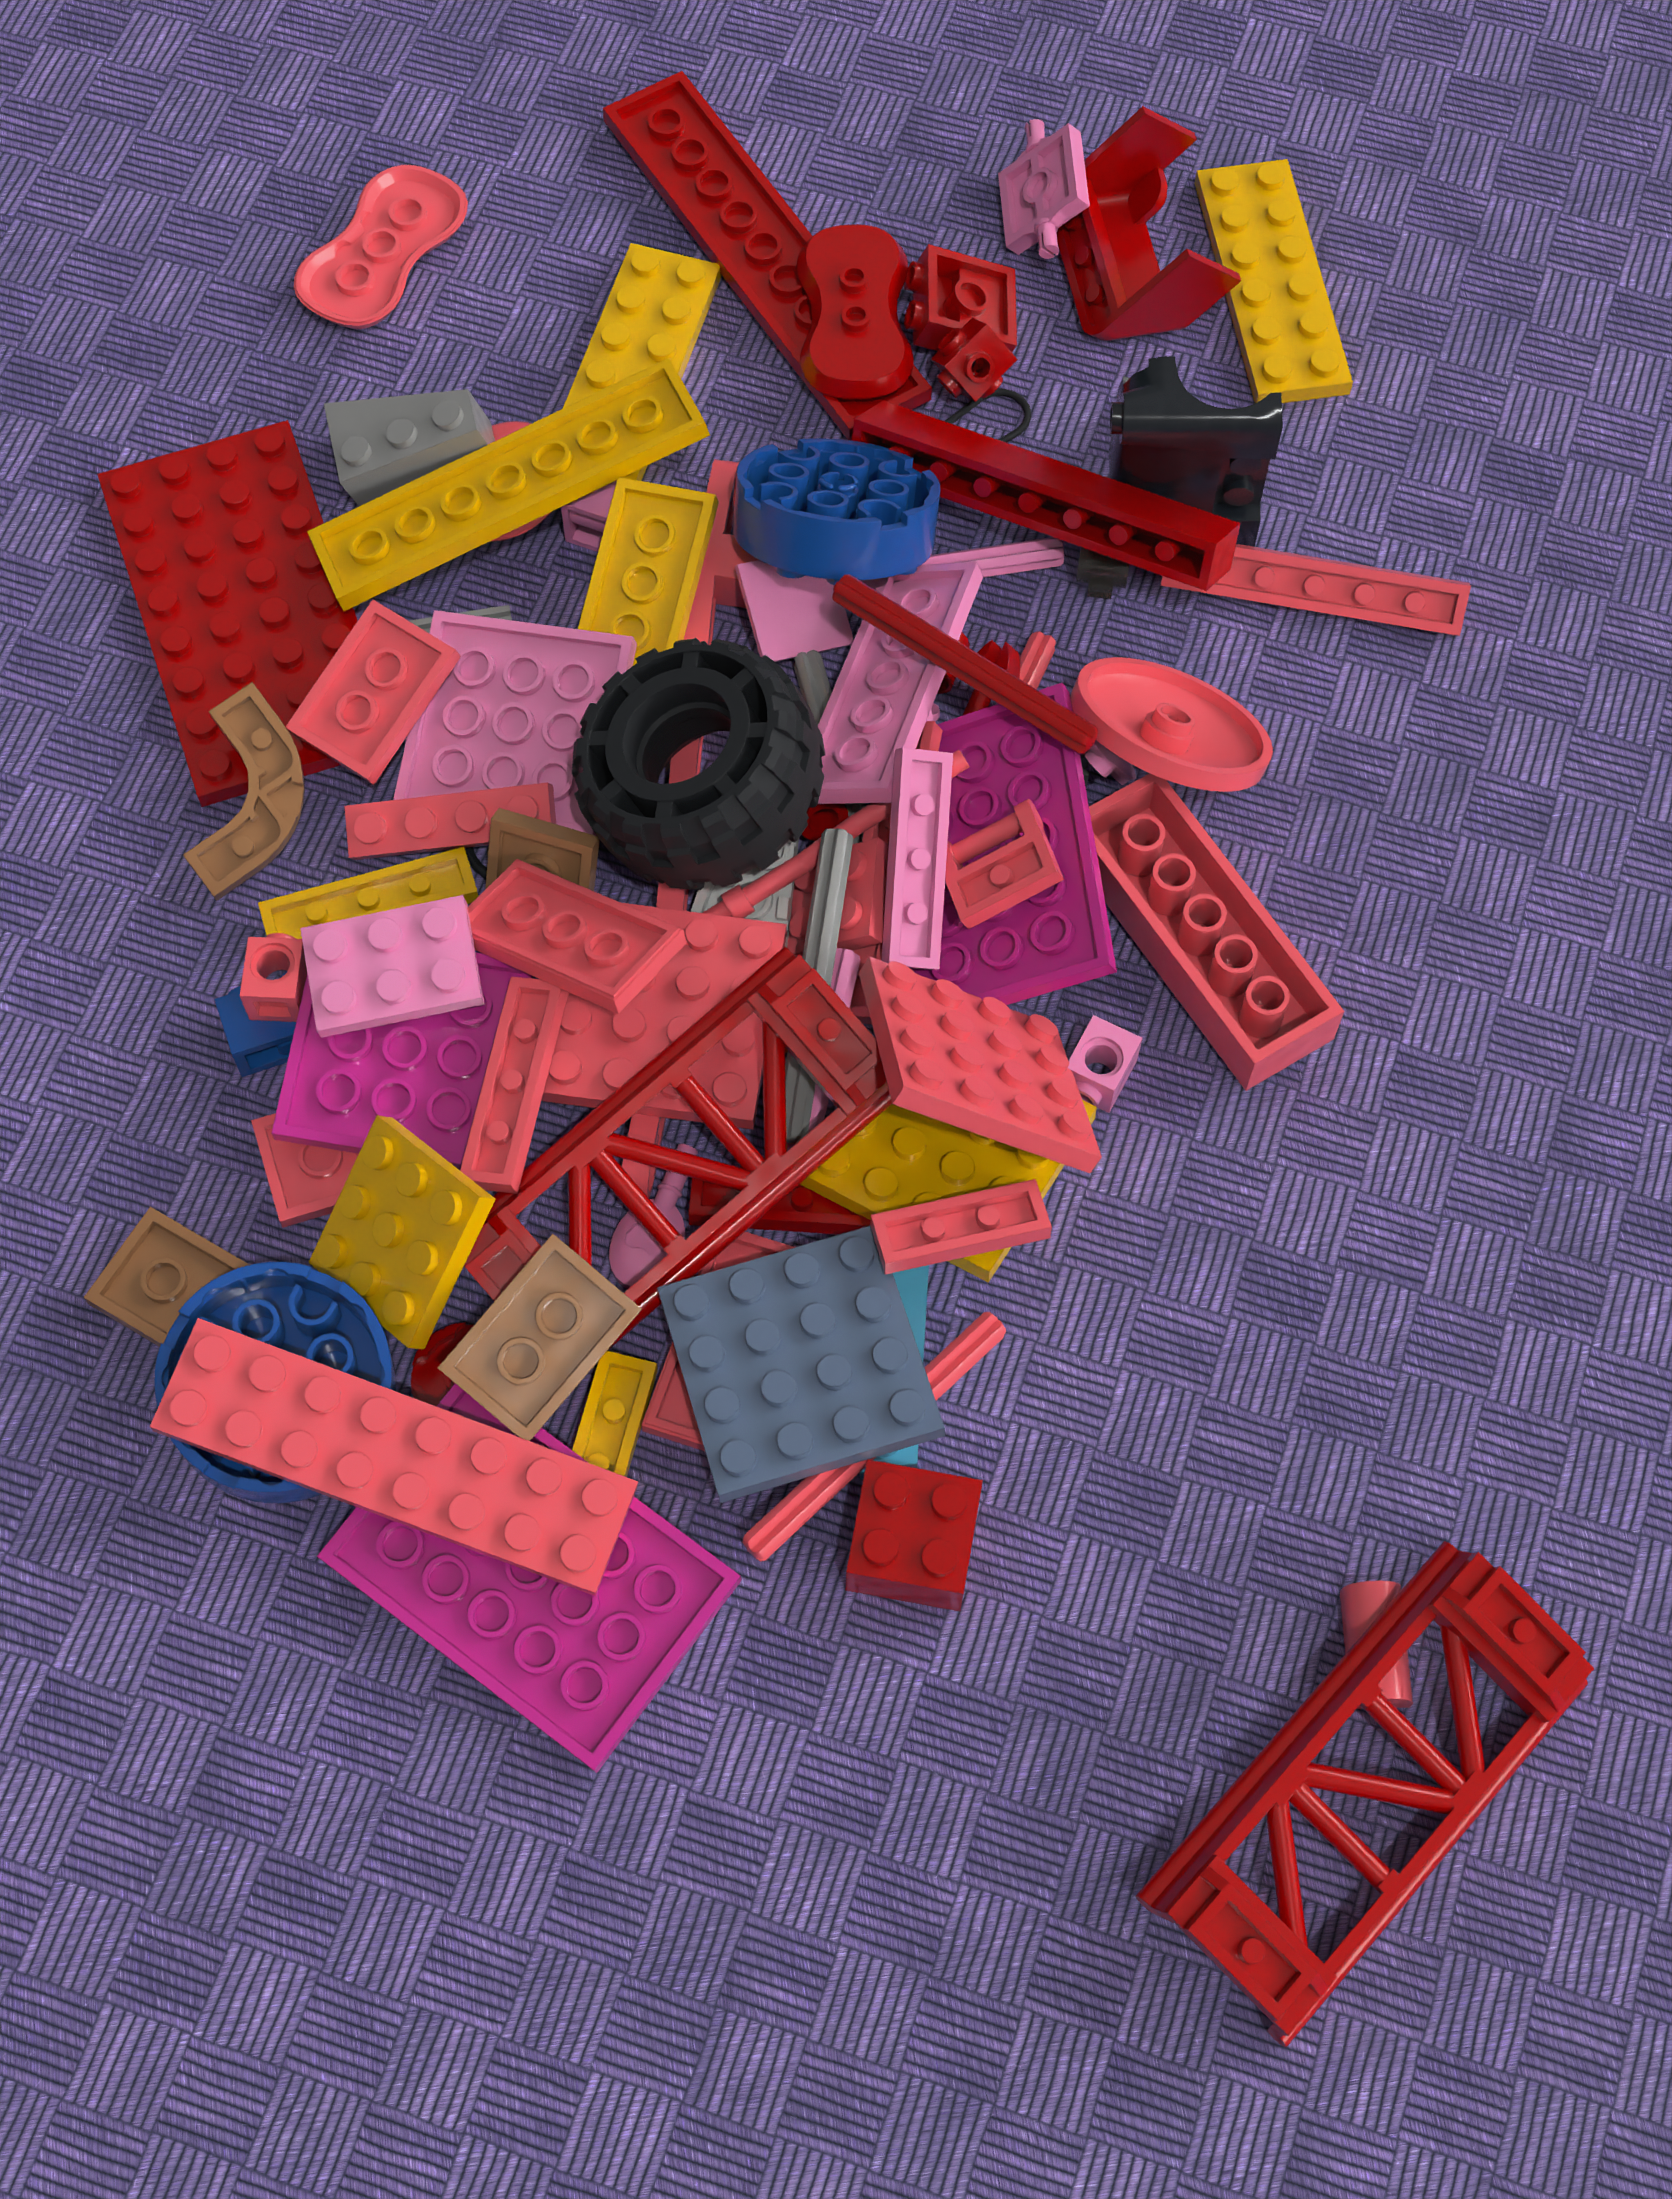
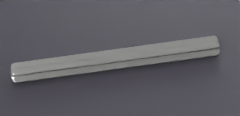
M838 828L825 829L821 836L802 956L808 965L814 968L830 987L853 845V836L847 833L846 830ZM787 1052L785 1064L787 1143L796 1144L808 1134L816 1083L793 1056Z

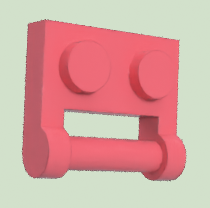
M1030 799L1015 805V812L953 845L949 841L947 843L945 882L960 921L968 929L1064 880L1043 829L1042 819ZM1024 832V836L963 867L964 862Z

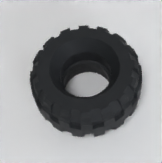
M697 638L680 640L673 643L674 648L658 652L654 648L635 658L637 664L623 674L617 671L602 686L605 692L596 704L590 703L580 721L582 726L580 733L583 738H578L574 742L572 775L578 787V791L574 794L581 813L600 841L617 860H620L635 875L649 882L654 879L662 884L666 883L670 888L701 890L704 888L705 882H711L714 886L725 887L741 882L743 880L742 874L756 867L763 871L780 858L778 851L789 840L796 842L808 826L807 820L809 816L806 811L808 807L814 808L817 806L824 780V774L821 770L823 768L821 757L826 755L824 743L811 709L801 692L784 670L768 656L760 657L753 651H750L747 646L720 639L713 640L711 645H708L705 641L700 642ZM718 731L730 732L723 751L703 772L677 783H658L659 775L665 765L686 745L710 733Z

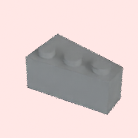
M468 389L324 403L339 482L358 506L495 441L491 421Z

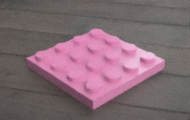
M434 610L429 634L456 649L461 657L406 738L393 800L548 782L553 785L556 824L597 836L581 813L574 794L578 791L575 778L572 775L574 742L578 738H583L580 733L582 728L580 721L590 703L596 704L605 691L602 686L617 671L623 674L633 666L637 642L634 637Z

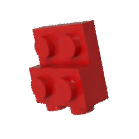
M928 244L918 261L910 263L904 283L905 290L913 292V300H911L907 307L904 319L905 328L913 330V345L939 351L937 348L938 344L947 333L957 327L961 329L971 318H975L988 324L1007 348L1013 352L1017 346L1015 269Z

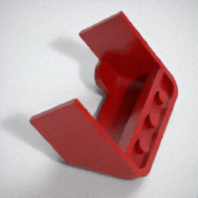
M1144 106L1084 160L1090 206L1060 226L1056 232L1058 246L1082 329L1085 333L1103 341L1184 329L1241 282L1239 273L1189 249L1184 250L1160 271L1146 222L1163 207L1167 198L1168 186L1163 170L1197 139L1194 132Z

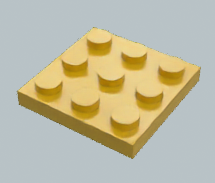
M377 1115L308 1263L319 1272L327 1274L340 1282L343 1281L353 1288L373 1310L381 1326L407 1348L425 1349L496 1199L394 1118Z

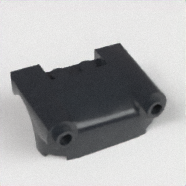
M1175 357L1149 358V367L1133 374L1130 378L1123 376L1118 388L1116 402H1111L1109 478L1239 522L1241 524L1236 544L1255 547L1261 522L1260 502L1270 459L1275 460L1283 428L1281 393H1270L1261 401L1243 408L1227 409L1214 407L1198 400L1185 389L1178 376Z

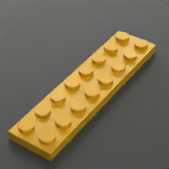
M667 358L307 532L336 599L343 611H346L616 481L618 477H625L710 436L701 413L670 358Z

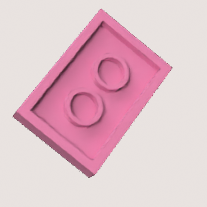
M463 895L300 928L316 1031L321 1038L485 1005L468 907Z

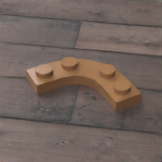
M253 682L209 711L211 718L240 755L247 768L249 791L242 809L227 825L183 854L186 861L216 901L257 874L281 853L296 829L303 807L304 775L297 748L290 733Z

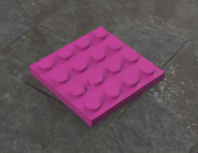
M476 952L485 1005L321 1038L316 1031L307 974L271 1133L274 1140L359 1154L376 1116L379 1115L394 1118L460 1170L510 978L534 979V976L483 953Z

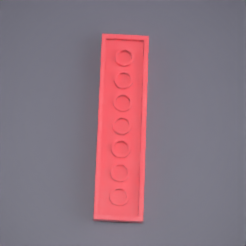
M200 1318L196 1320L150 1424V1428L159 1434L594 1596L597 1594L638 1487V1481Z

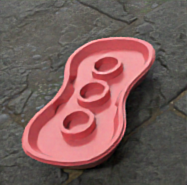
M399 165L380 172L368 181L363 188L355 214L344 231L327 244L313 251L301 262L294 277L293 287L297 298L312 312L343 327L364 329L378 324L393 311L400 301L408 274L413 265L421 257L449 240L463 223L468 206L465 193L451 179L420 166Z

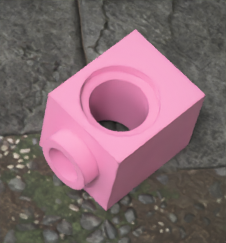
M1093 1015L1069 1059L1068 1069L1073 1072L1082 1100L1110 1113L1137 1062L1142 1037ZM1101 1063L1106 1065L1111 1072L1097 1074L1089 1070L1087 1065Z

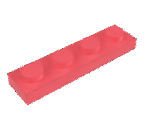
M548 782L344 806L349 858L354 860L489 845L491 818L498 808L556 824L553 785Z
M510 978L460 1171L486 1191L518 1194L569 993L541 979Z

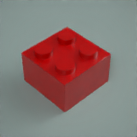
M867 1459L847 1564L845 1591L961 1611L983 1480Z

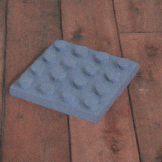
M870 1226L658 1287L662 1307L720 1503L945 1436V1427L893 1273L886 1275L884 1273Z

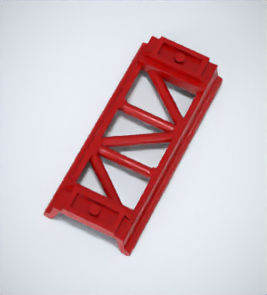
M784 946L528 1165L523 1171L518 1194L497 1192L493 1195L496 1200L464 1265L465 1268L495 1301L542 1247L516 1218V1215L566 1172H568L569 1247L592 1266V1167L668 1254L624 1292L642 1310L612 1344L611 1347H613L662 1304L658 1287L692 1278L893 1104L876 1039L814 968H811L800 954L798 956L794 955ZM753 1012L762 1021L764 1157L688 1070L692 1064ZM785 1048L837 1107L836 1110L788 1151ZM670 1084L742 1168L613 1132ZM613 1156L741 1192L688 1238L684 1239Z
M1442 1542L1135 1896L1136 1899L1151 1913L1175 1923L1273 2022L1267 2031L1273 2039L1286 2048L1588 1685L1586 1678L1594 1670V1667L1583 1657L1586 1652L1501 1566L1493 1567L1479 1552L1460 1551L1450 1543ZM1433 1620L1440 1626L1461 1773L1381 1693L1383 1690L1378 1686L1379 1682ZM1469 1657L1529 1716L1486 1768ZM1361 1706L1441 1788L1313 1763L1311 1761L1354 1711ZM1309 1787L1447 1815L1398 1873L1394 1868H1389ZM1289 1802L1380 1893L1379 1897L1324 1962L1308 1948ZM1265 1815L1279 1917L1225 1864V1861Z

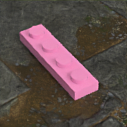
M912 748L895 749L881 960L886 963L896 961L913 969L939 970L953 753Z

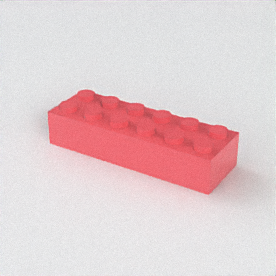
M1149 773L1089 806L1105 903L1245 1091L1334 1040L1344 1010L1167 780Z

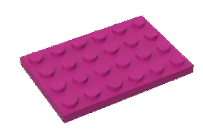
M1063 683L1038 690L1073 712L1070 692ZM1000 704L939 723L938 726L943 730L939 752L954 753L960 750L970 768L956 775L951 780L948 841L953 845L1014 813L1015 805L1030 799L1042 819L1043 829L1064 880L970 929L960 921L945 882L939 970L910 969L916 974L935 981L938 979L948 980L957 985L962 991L980 997L982 1001L985 997H993L1006 1005L1116 973L1117 969L1080 754ZM1024 832L964 862L963 867L1024 836Z
M456 1383L436 1406L517 1436ZM543 1428L531 1440L533 1443L587 1462ZM633 1497L596 1596L358 1507L353 1510L317 1555L325 1564L596 1773L742 1581L738 1573L635 1497Z

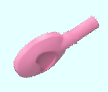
M678 1144L676 1150L698 1155V1151L695 1148L686 1144ZM667 1171L662 1183L657 1186L658 1192L655 1198L650 1200L685 1239L686 1233L683 1217L675 1205L678 1198L682 1197L681 1191L688 1176ZM630 1211L618 1223L609 1249L612 1274L616 1281L626 1289H629L668 1255Z

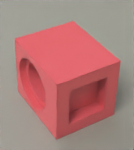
M272 933L266 937H248L240 998L249 1020L297 1022L307 977L302 939H296L291 935L283 933ZM275 971H287L281 978L274 980L266 979Z

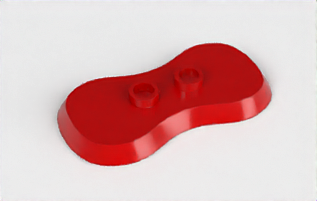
M858 224L839 225L819 231L804 244L796 264L799 281L809 298L812 309L811 327L800 354V366L804 377L820 393L836 398L869 399L893 393L906 383L911 375L914 363L911 345L902 331L897 316L898 298L907 276V256L900 244L888 232L874 226Z

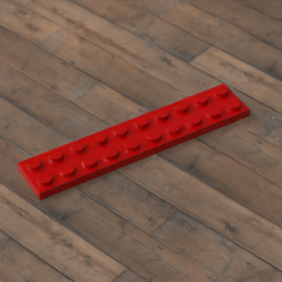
M683 71L603 107V118L606 125L711 262L717 263L720 266V274L848 440L852 441L854 419L883 400L910 410L931 400L932 387L914 364L910 377L901 388L893 393L876 398L842 399L820 393L808 383L801 370L800 354L811 327L812 309L809 298L799 281L796 264L800 250L813 236Z

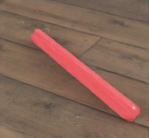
M988 1311L983 1312L924 1367L936 1401L1003 1339L1006 1328L995 1315ZM867 1460L805 1478L744 1534L742 1543L745 1548L760 1562L767 1560L866 1467Z

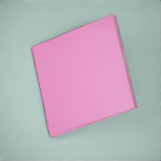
M761 560L735 566L760 657L766 655L774 662L795 658L800 652L807 653L811 650L824 652L852 645L854 639L846 610L833 600L834 585L828 583L826 579L810 576L786 578L776 572V567Z

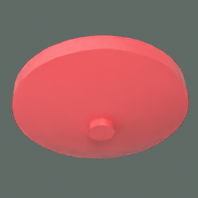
M1122 657L1098 659L1082 668L1071 692L1070 698L1073 712L1097 727L1098 734L1096 740L1128 763L1157 777L1180 785L1218 792L1244 790L1254 786L1261 780L1273 755V746L1268 733L1261 723L1240 703L1214 686L1185 672L1162 664Z

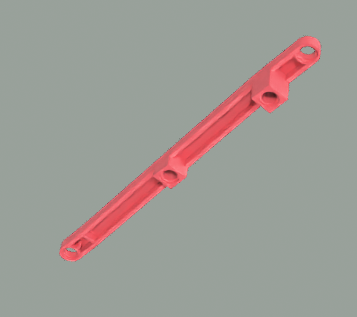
M714 459L706 493L716 494L719 504L683 640L697 638L700 642L705 641L708 645H711L714 634L716 604L746 608L735 566L759 559L746 552L738 544L734 535H731L739 462ZM704 736L689 743L671 758L668 784L690 779L700 773ZM659 882L656 907L687 911L689 889L670 888L666 883L662 884ZM634 1114L631 1117L628 1137L661 1146L666 1118ZM623 1159L622 1168L649 1198L657 1168Z

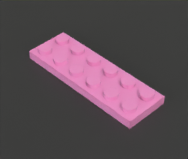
M977 562L920 565L913 574H899L880 578L875 590L958 641L982 582L983 575ZM865 620L861 622L818 724L826 754L821 757L823 764L821 770L824 774V780L818 804L892 803L895 749H916L946 673L939 666Z

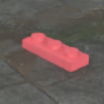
M1036 1179L873 1214L870 1221V1227L885 1275L1049 1239L1052 1230Z

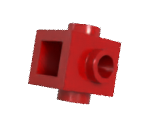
M971 318L961 329L957 327L947 333L938 344L937 348L939 351L931 359L941 371L936 376L937 380L953 397L957 398L962 394L975 402L980 397L986 398L994 393L1003 382L1002 375L1018 360L988 324L975 318Z

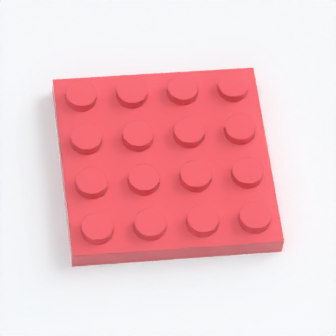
M623 903L682 928L687 943L619 1014L570 992L568 993L541 1101L589 1108L599 1106L779 952L786 943L787 924ZM753 1012L692 1064L688 1070L738 1128L754 1130L763 1077L762 1021ZM670 1084L635 1113L703 1123Z
M868 957L859 972L890 1096L894 1105L1087 1173L1092 1172L1102 1156L1073 1072L1068 1069L1069 1060L1058 1028L1053 1022L1038 1014L1028 1016L1012 1010L1002 1001L993 997H985L982 1001L980 997L962 991L957 985L948 980L938 979L935 981L914 973L908 966L900 962L891 961L886 963L876 958Z

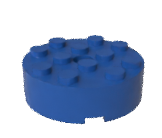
M798 439L797 449L779 452L777 446L770 444L746 455L737 467L733 534L738 544L746 552L762 562L776 567V572L786 578L810 576L826 579L828 583L835 585L846 574H850L858 580L886 578L899 574L909 575L915 573L917 567L925 563L933 553L941 491L940 483L931 470L920 473L912 468V457L874 444L842 439Z
M265 1262L237 1268L219 1276L199 1289L178 1311L179 1316L170 1328L164 1343H161L156 1360L154 1379L155 1397L158 1407L196 1320L200 1318L396 1391V1375L391 1351L381 1324L366 1301L345 1282H340L327 1274L313 1270L311 1266L290 1262ZM170 1438L198 1474L215 1487L236 1497L262 1503H290L321 1495L318 1492Z

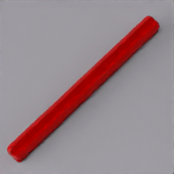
M846 574L834 585L832 598L837 604L1078 754H1085L1095 743L1098 729L1095 725L854 576Z

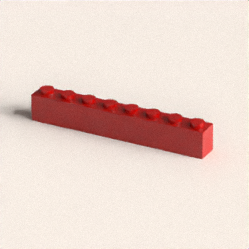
M884 400L854 419L852 441L882 446L912 457V468L920 473L931 470L936 475L940 483L941 498L1207 591L1231 570L1241 524L1239 522Z

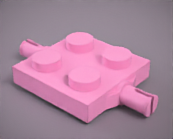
M1033 119L1029 121L1030 124H1025L1027 138L1025 150L1015 162L998 173L1005 243L1008 249L1020 255L1038 242L1039 255L1044 259L1054 258V254H1059L1056 234L1058 228L1090 206L1081 132L1069 123L1051 136L1045 137L1044 122L1039 119Z

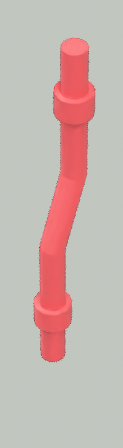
M960 750L953 753L952 778L970 768ZM870 803L846 818L833 829L846 830L855 839L863 832L891 816V803ZM821 837L796 856L742 888L738 884L721 895L722 901L703 913L736 918H745L755 912L754 905L817 867Z

